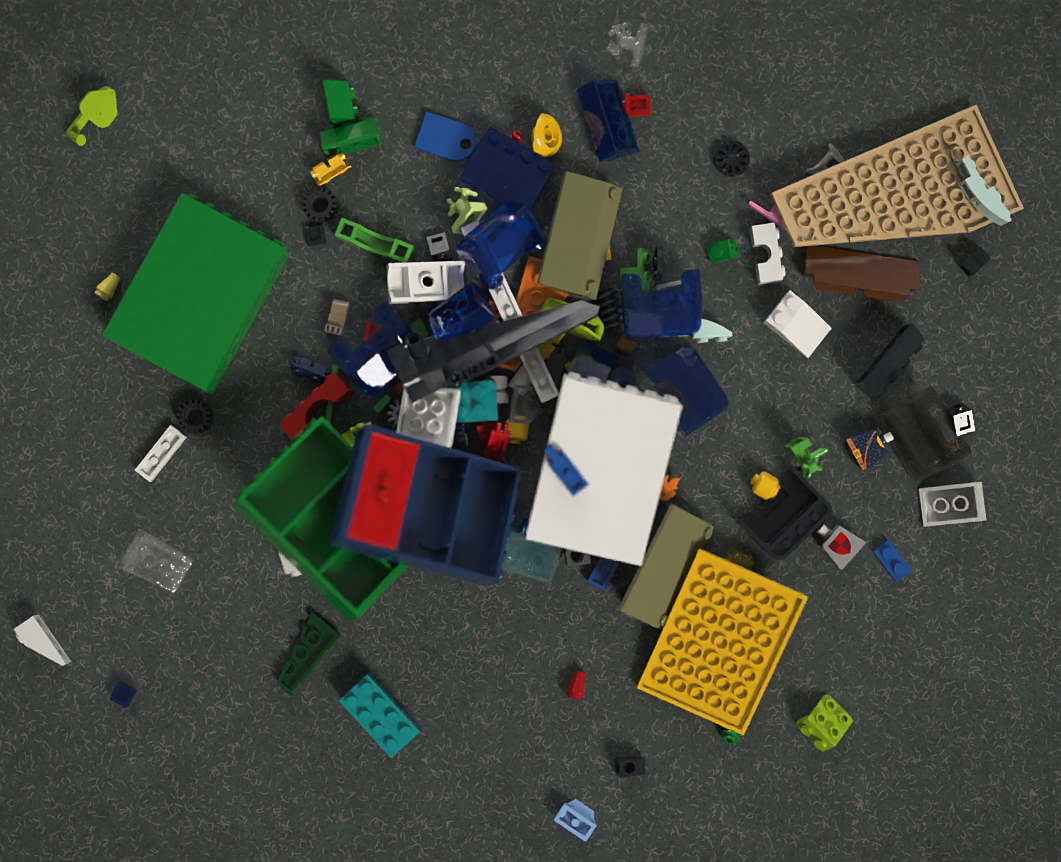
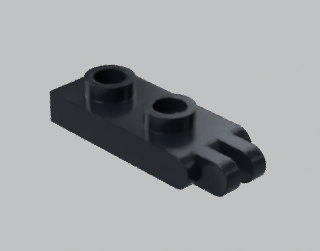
M555 344V349L545 362L556 389L568 356L564 354L565 346L562 347L561 353L557 352L559 344Z

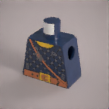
M870 429L844 438L861 471L867 470L887 455L888 451L885 445L894 441L889 430L879 435L876 429Z

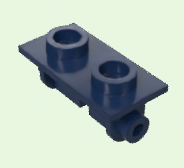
M295 356L293 362L291 361L290 371L294 375L307 377L315 384H323L325 378L330 375L331 370L327 366L316 362L312 368L310 367L312 360L302 356Z

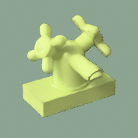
M455 187L454 191L462 194L461 198L455 203L450 198L447 199V203L450 205L448 216H452L455 213L458 214L459 217L451 229L454 234H463L460 228L474 221H479L486 212L487 207L485 203L468 201L469 195L477 197L476 192H472L469 188Z

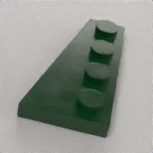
M314 611L311 612L310 618L306 626H304L302 634L276 682L289 695H293L342 637L341 634Z

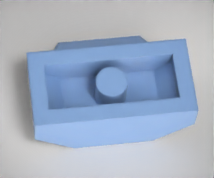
M577 799L564 803L554 817V821L585 842L597 826L594 821V811Z

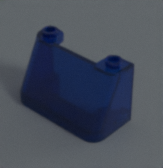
M510 201L497 208L455 244L454 249L488 289L493 290L501 286L503 281L502 273L526 252H540L548 239L527 205Z

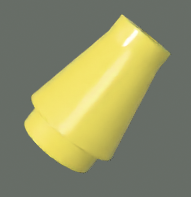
M111 272L104 281L95 287L96 291L94 293L107 302L109 299H112L121 278Z

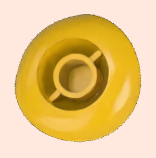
M541 113L535 127L532 129L531 141L535 154L541 158H547L559 151L562 144V132L557 121L551 115Z

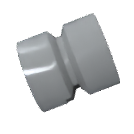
M508 376L483 377V381L496 382L497 404H508V392L505 391L508 387Z

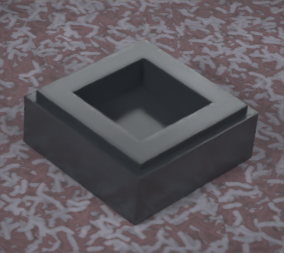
M323 224L304 228L308 247L327 243Z

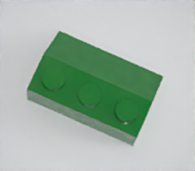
M372 117L364 118L358 123L347 122L338 128L330 126L320 132L322 149L328 158L337 152L346 154L383 144L376 118L372 119Z

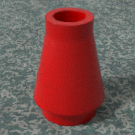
M574 672L566 689V697L581 700L582 696H584L586 673Z

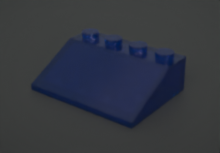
M490 126L480 140L459 180L526 218L552 177L556 164Z

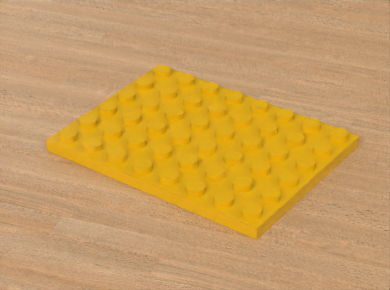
M699 548L637 688L744 736L808 596Z

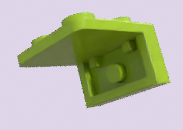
M825 694L812 712L800 718L795 725L814 743L815 747L823 752L837 745L852 724L853 719L830 695Z

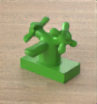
M799 436L784 445L787 453L794 454L797 459L795 465L801 466L803 470L802 476L810 478L811 474L817 470L822 471V467L816 463L818 457L827 453L828 449L820 447L810 453L807 447L812 445L808 438Z

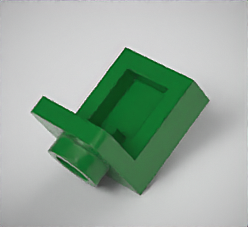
M726 239L707 245L711 264L729 259H738L739 247L735 240Z

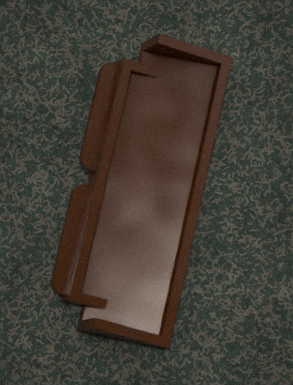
M806 246L802 275L812 274V283H815L817 290L855 295L858 290H863L865 297L904 302L910 296V289L911 292H916L920 289L919 261L819 246Z

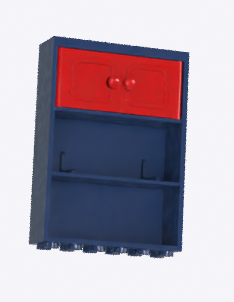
M365 424L356 431L329 545L482 586L498 583L503 575L501 567L502 562L505 561L507 556L505 548L511 536L509 529L515 517L513 509L519 497L517 490L522 482V469Z

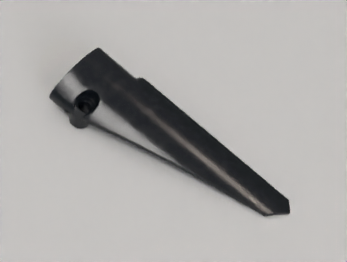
M580 300L503 322L434 337L422 338L420 333L413 332L405 338L406 344L400 343L386 350L411 402L414 403L444 387H455L596 318L600 306Z

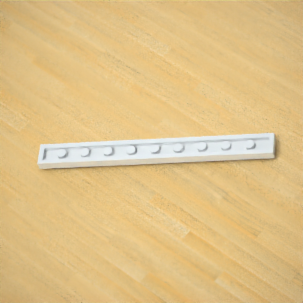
M477 220L461 227L460 229L503 321L522 317L521 311L479 221ZM535 347L519 355L541 403L559 396L538 348Z

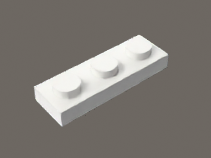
M170 425L135 471L149 482H152L187 436L173 425Z

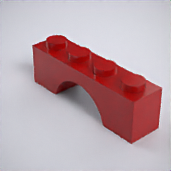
M337 373L330 374L325 378L324 383L320 387L315 388L311 392V396L307 400L300 402L297 405V409L283 419L284 422L280 426L292 440L299 432L304 434L302 429L313 420L316 410L322 404L334 402L343 405L355 391L342 375Z

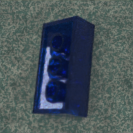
M592 80L578 88L579 100L599 162L611 161L640 152L629 116L626 111H623L622 101L624 99L618 80Z

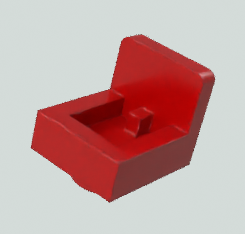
M625 93V100L622 101L623 111H626L629 117L652 115L650 94L631 96L630 93Z
M495 421L476 422L480 446L486 445L490 429L496 426Z

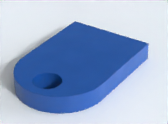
M426 111L415 149L448 160L462 161L473 153L476 139L472 129L466 124ZM463 140H469L471 147L464 150L460 147V143Z

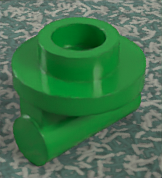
M723 727L721 737L728 744L738 743L742 736Z

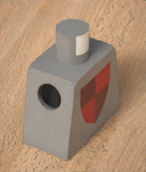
M822 524L816 531L824 538L819 547L839 570H843L866 544L865 541L838 525L831 530L825 524Z

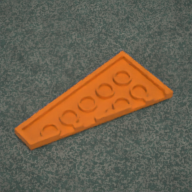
M531 256L528 257L516 299L522 316L540 312L545 300L549 297L565 301L568 296L566 293L537 284L543 260ZM517 356L497 367L516 372L522 360L520 356Z

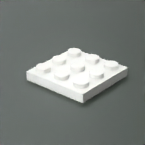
M404 388L396 432L452 448L461 391L458 389L442 388L412 403Z

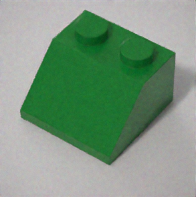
M323 80L329 117L333 125L338 127L343 126L347 122L357 123L356 117H359L358 107L353 104V99L356 98L354 87H350L348 81Z

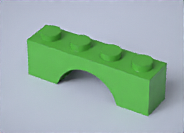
M341 218L335 233V237L338 240L397 263H410L415 251L414 246L380 235L344 218Z

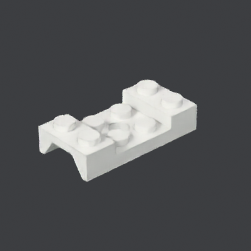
M465 261L388 263L386 271L389 304L465 301L467 299L463 278ZM424 277L432 279L431 287L424 286L422 282Z

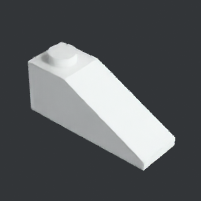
M39 614L30 617L14 629L16 638L19 642L24 643L25 646L62 666L71 662Z

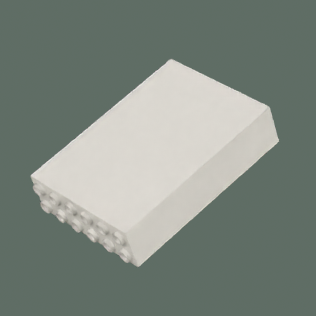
M569 372L568 375L564 374L547 446L551 443L556 451L561 449L565 452L589 485L575 496H572L549 467L547 459L550 457L545 452L526 528V539L641 566L682 405L675 396L665 394L664 397H660L654 391L645 390V393L639 392L637 387L626 385V388H622L616 382L607 381V384L601 383L599 378L588 376V379H584L578 373Z

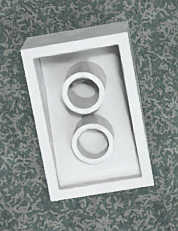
M791 291L784 295L763 322L807 358H809L832 329L812 308Z
M982 482L919 488L924 527L986 520Z

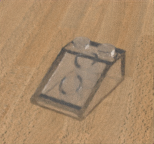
M139 529L121 558L120 565L123 570L174 593L193 559L159 538Z

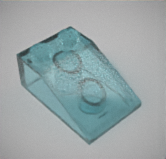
M510 531L511 536L505 548L507 556L505 561L502 562L501 569L551 584L562 547L528 540L526 535Z

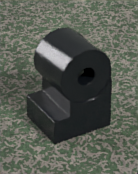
M979 247L960 262L958 266L968 277H971L991 257L982 247Z
M615 757L616 775L623 778L645 774V757Z

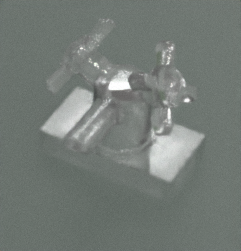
M627 22L612 25V30L608 32V35L612 36L616 33V44L614 45V42L610 40L609 45L611 47L607 46L606 51H610L616 60L621 58L619 53L622 54L624 50L632 51L631 66L638 68L643 58L649 25L641 23L636 36H632L631 30L625 28L628 26Z

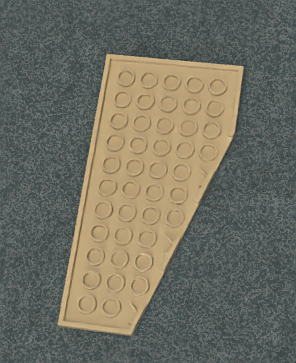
M977 105L770 194L794 247L968 233L993 223L969 202L958 185L964 179L955 163L967 156L975 162L976 170L979 176L984 179L986 189L994 186L995 190L1000 193L1001 201L1004 207L1009 210L1010 215L1024 209Z

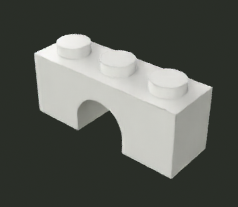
M775 223L751 226L749 230L752 248L763 247L769 254L767 262L759 263L755 266L758 285L781 282L785 276V267L781 265L780 258H782V248L778 246L777 241L780 238L778 227L775 228Z

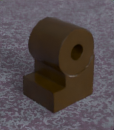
M623 333L614 350L629 358L638 340Z

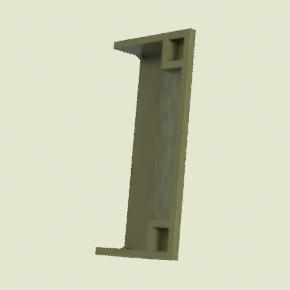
M564 171L537 284L580 299L596 300L622 188L608 182Z
M671 504L618 610L662 630L699 548L703 550L707 540L712 536L714 526Z

